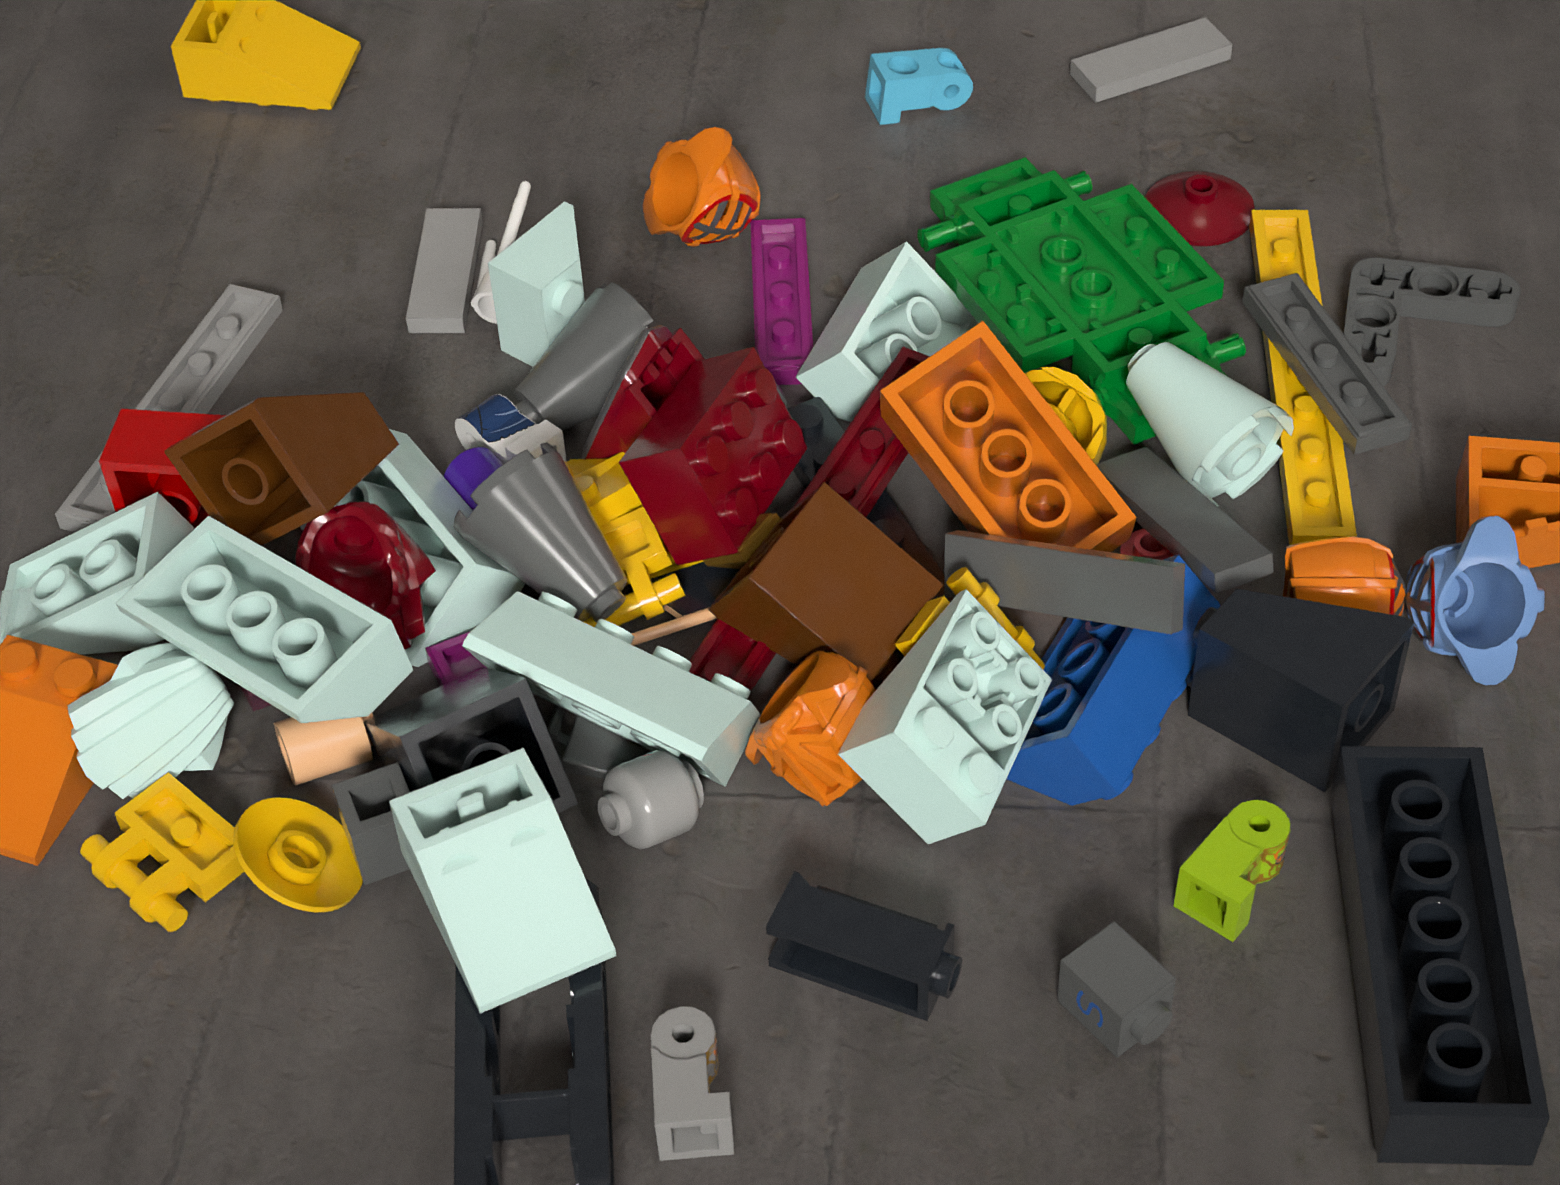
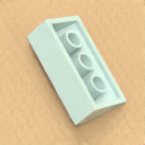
M390 429L399 445L334 507L349 502L365 501L378 505L389 513L411 536L434 566L436 572L420 585L425 615V633L411 639V647L405 649L411 666L419 667L428 662L425 651L426 647L472 631L514 593L520 592L525 583L461 537L453 527L454 518L460 510L468 519L473 510L407 434ZM306 524L300 526V528L304 530Z
M210 516L204 519L115 603L123 614L300 723L369 716L413 671L390 619Z
M517 591L468 633L462 646L487 668L524 677L529 684L532 694L652 752L663 750L675 755L678 759H684L693 766L698 774L725 787L761 715L752 702L747 700L751 691L745 686L715 673L711 682L689 672L692 663L677 653L661 646H656L653 654L647 653L631 645L634 636L625 629L604 619H599L596 626L592 627L574 618L577 612L574 606L546 592H542L539 599L535 600Z

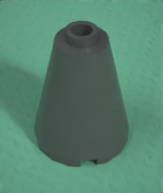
M611 282L607 286L604 283L601 287L596 288L516 387L514 396L518 403L515 407L521 414L537 425L547 420L561 429L562 432L599 415L614 381L641 331L647 329V326L654 320L635 298L618 284Z
M542 443L540 446L543 455L535 458L526 449L507 461L485 479L470 495L478 506L473 510L468 519L459 510L454 518L453 527L464 540L540 595L542 592H546L574 606L577 609L574 618L583 622L592 617L597 623L599 619H607L624 603L626 597L621 591L627 583V578L562 456L549 443Z

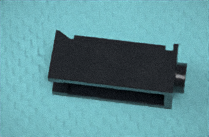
M794 871L766 925V934L778 938L768 957L770 967L924 1021H928L939 996L947 999L951 997L961 972L962 957L954 955V924L947 923L944 931L937 929L938 925L820 885H817V887L810 886L797 871Z

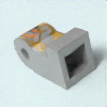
M681 1006L669 1009L658 1017L652 1026L651 1032L654 1120L659 1160L734 1155L729 1092L710 1093L709 1086L717 1076L719 1067L716 1030L713 1021L705 1012L694 1007Z

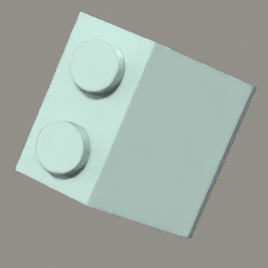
M565 201L488 262L501 351L532 367L585 303L573 205Z

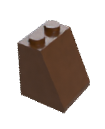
M365 392L258 397L171 445L164 453L210 517L262 546L328 513L386 458L399 443Z
M824 482L780 518L708 610L718 619L738 631H742L753 640L765 643L770 650L797 666L816 651L839 654L855 666H861L867 670L866 677L877 688L900 661V657L894 653L897 648L895 643L927 601L934 599L943 587V584Z

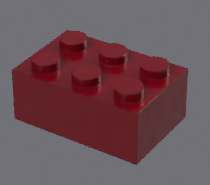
M750 347L694 362L619 461V464L676 565H682L738 553V549L748 532L756 525V519L760 514L766 512L807 450V446L804 442L800 426L792 419L777 391L772 373L765 368L755 347Z

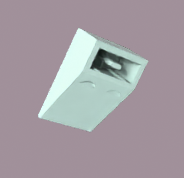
M965 589L955 596L863 705L838 755L927 844L975 829L986 824L1052 679Z
M524 748L389 801L401 852L479 1013H483L616 956V949L554 804Z

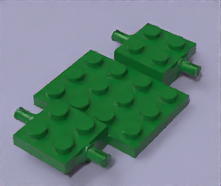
M1024 157L931 190L930 208L942 222L918 229L917 238L921 248L928 252L931 249L951 242L960 245L936 254L935 272L952 289L959 301L978 323L985 322L1024 373L1073 355L1072 374L1077 375L1097 394L1105 415L1115 422L1134 445L1156 436L1126 385V379L1129 374L1128 364L1141 348L1149 344L1158 345L1169 342L1224 375L1226 374L1221 370L1220 364L1245 356L1246 346L1243 338L1239 337L1238 333H1233L1228 337L1209 344L1207 333L1187 313V311L1222 299L1224 280L1132 184L1083 201L1079 196L1089 194L1093 189L1091 178L1086 174V171H1080L1066 178H1062L1055 170L1042 174Z

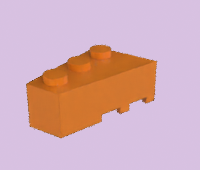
M1468 436L1456 477V543L1464 541L1471 525L1481 517L1499 516L1507 521L1515 532L1519 559L1522 564L1528 568L1560 563V443Z

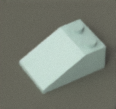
M156 492L10 564L0 608V644L7 635L77 654L134 651L164 640L161 636L120 612L115 603L195 528L161 494Z

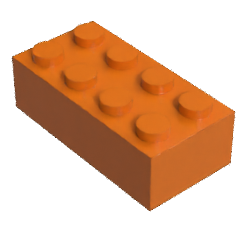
M984 321L880 390L881 417L969 532L1104 552H1112L1130 539L1137 518Z

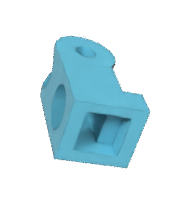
M933 48L870 54L865 99L880 125L900 123L901 111L931 108V106L948 111L956 109L970 98L973 91L971 78L955 52L950 49Z

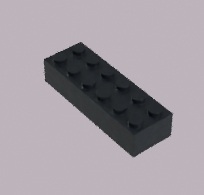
M1341 746L1330 798L1377 1163L1532 1166L1550 1116L1483 747Z

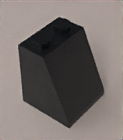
M1236 589L1218 609L1214 607L1208 608L1194 629L1192 641L1197 644L1195 662L1187 676V685L1191 687L1188 716L1319 790L1326 792L1334 781L1341 746H1364L1394 711L1414 622L1397 615Z
M482 667L364 721L382 766L385 767L398 762L410 792L524 748L546 788L557 814L578 804L529 684L524 677Z

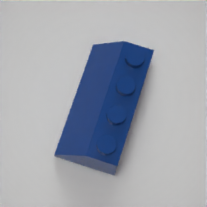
M1179 554L1163 559L1165 561L1185 563ZM1186 563L1183 630L1179 632L1165 634L1069 617L1066 619L1041 659L1045 664L1044 671L1052 681L1007 776V780L1071 806L1101 798L1103 800L1113 799L1130 785L1134 776L1132 770L1145 748L1159 735L1161 730L1159 724L1169 706L1183 693L1187 686L1186 677L1195 662L1197 644L1192 641V636L1199 619L1208 608L1214 607L1218 609L1221 606Z

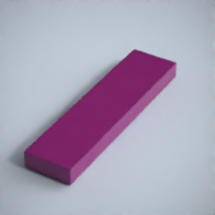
M805 218L753 220L750 222L755 349L765 368L772 373L777 385L802 384L796 378V375L813 349Z

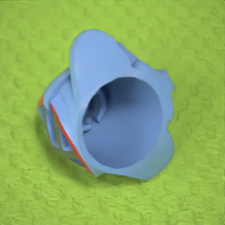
M1499 516L1481 517L1471 525L1463 542L1436 547L1427 551L1425 555L1414 562L1406 577L1408 582L1405 602L1407 616L1410 621L1414 622L1413 627L1423 641L1426 650L1441 655L1458 656L1466 673L1475 682L1486 686L1499 684L1513 671L1518 651L1517 640L1529 635L1537 614L1544 610L1545 592L1542 588L1537 587L1529 568L1521 563L1515 532L1509 523Z

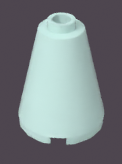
M1169 342L1158 345H1146L1132 357L1128 364L1129 374L1126 379V385L1177 472L1216 506L1219 505L1212 498L1224 492L1232 499L1242 495L1278 461L1282 452H1284L1276 442L1283 429L1292 436L1294 430L1293 419L1281 407Z

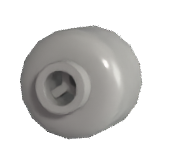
M655 750L622 763L608 771L603 782V797L598 801V812L601 822L611 835H618L627 845L640 850L650 848L690 831L694 827L699 815V808L702 807L704 802L702 783L697 772L688 761L678 759L669 752Z

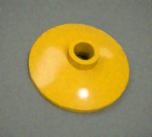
M268 798L258 801L247 808L235 826L233 836L234 849L241 867L258 888L284 905L307 912H330L347 905L362 886L363 880L343 826L331 815L316 806L291 798Z

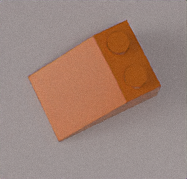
M7 635L0 644V855L38 866L93 786L94 782L86 777L77 760L78 749L71 737V730L74 726L70 719L67 705L109 682L118 667L117 664Z

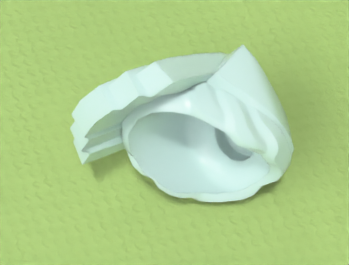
M170 642L143 647L121 659L109 682L67 705L68 713L74 726L71 730V737L78 749L77 760L86 777L102 790L108 787L122 799L127 796L131 798L136 797L168 772L176 778L182 771L213 770L222 746L227 716L234 706V702L216 671Z

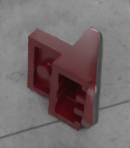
M663 325L641 331L624 365L620 369L583 447V459H608L620 452L626 453L693 363L705 359L681 327L673 333Z

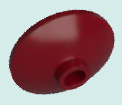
M1187 171L1169 175L1157 181L1145 196L1153 207L1191 246H1215L1237 239L1249 229L1251 211L1255 210L1251 195L1241 184L1226 176L1205 171Z

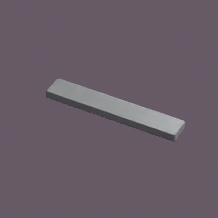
M229 284L135 409L207 414L283 311L280 296ZM101 454L55 513L60 529L77 532L115 513L99 463Z

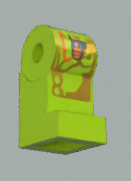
M1250 800L1236 806L1180 867L1174 907L1231 942H1234L1249 923L1257 883L1272 880L1279 874L1283 866L1290 835V820L1286 813L1277 805L1263 800Z

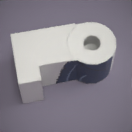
M500 394L492 395L455 421L457 436L466 450L475 447L488 448L503 464L526 449L535 458L543 455L540 444L546 442L552 445L560 453L563 460L566 461L562 430L547 420L537 425L521 414L510 400Z

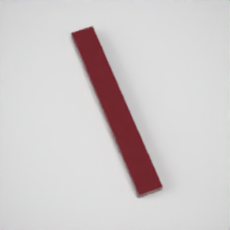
M902 347L795 506L825 482L864 517H867L909 453L881 417L880 390L930 356ZM717 619L689 660L692 663L689 672L709 682L717 673L738 682L752 691L776 653L770 650L765 643L757 642L742 631H738L722 620Z

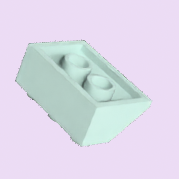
M905 242L860 269L796 375V378L815 398L820 397L835 418L852 422L902 347L932 356L979 323L959 301L952 289L912 246Z

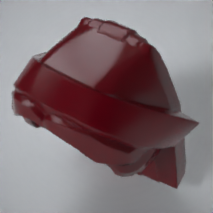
M366 501L349 502L333 507L328 513L306 524L296 550V566L390 619L404 650L410 648L411 639L425 633V615L420 585L436 572L430 559L419 545L389 513L378 505Z

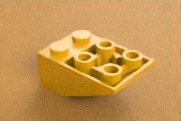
M196 0L171 45L183 97L207 99L209 101L255 103L262 106L304 107L310 110H332L361 49L359 41L276 0Z

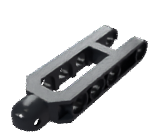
M586 879L603 919L599 887ZM606 960L568 976L571 1005H566V1018L573 1069H568V1089L501 1094L500 1005L479 1013L455 963L454 1185H501V1141L570 1135V1152L576 1185H615Z

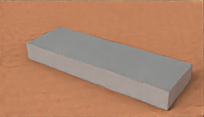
M1204 17L1071 59L1070 75L1097 103L1230 60L1233 44Z
M481 208L426 209L406 314L408 333H465L483 226Z

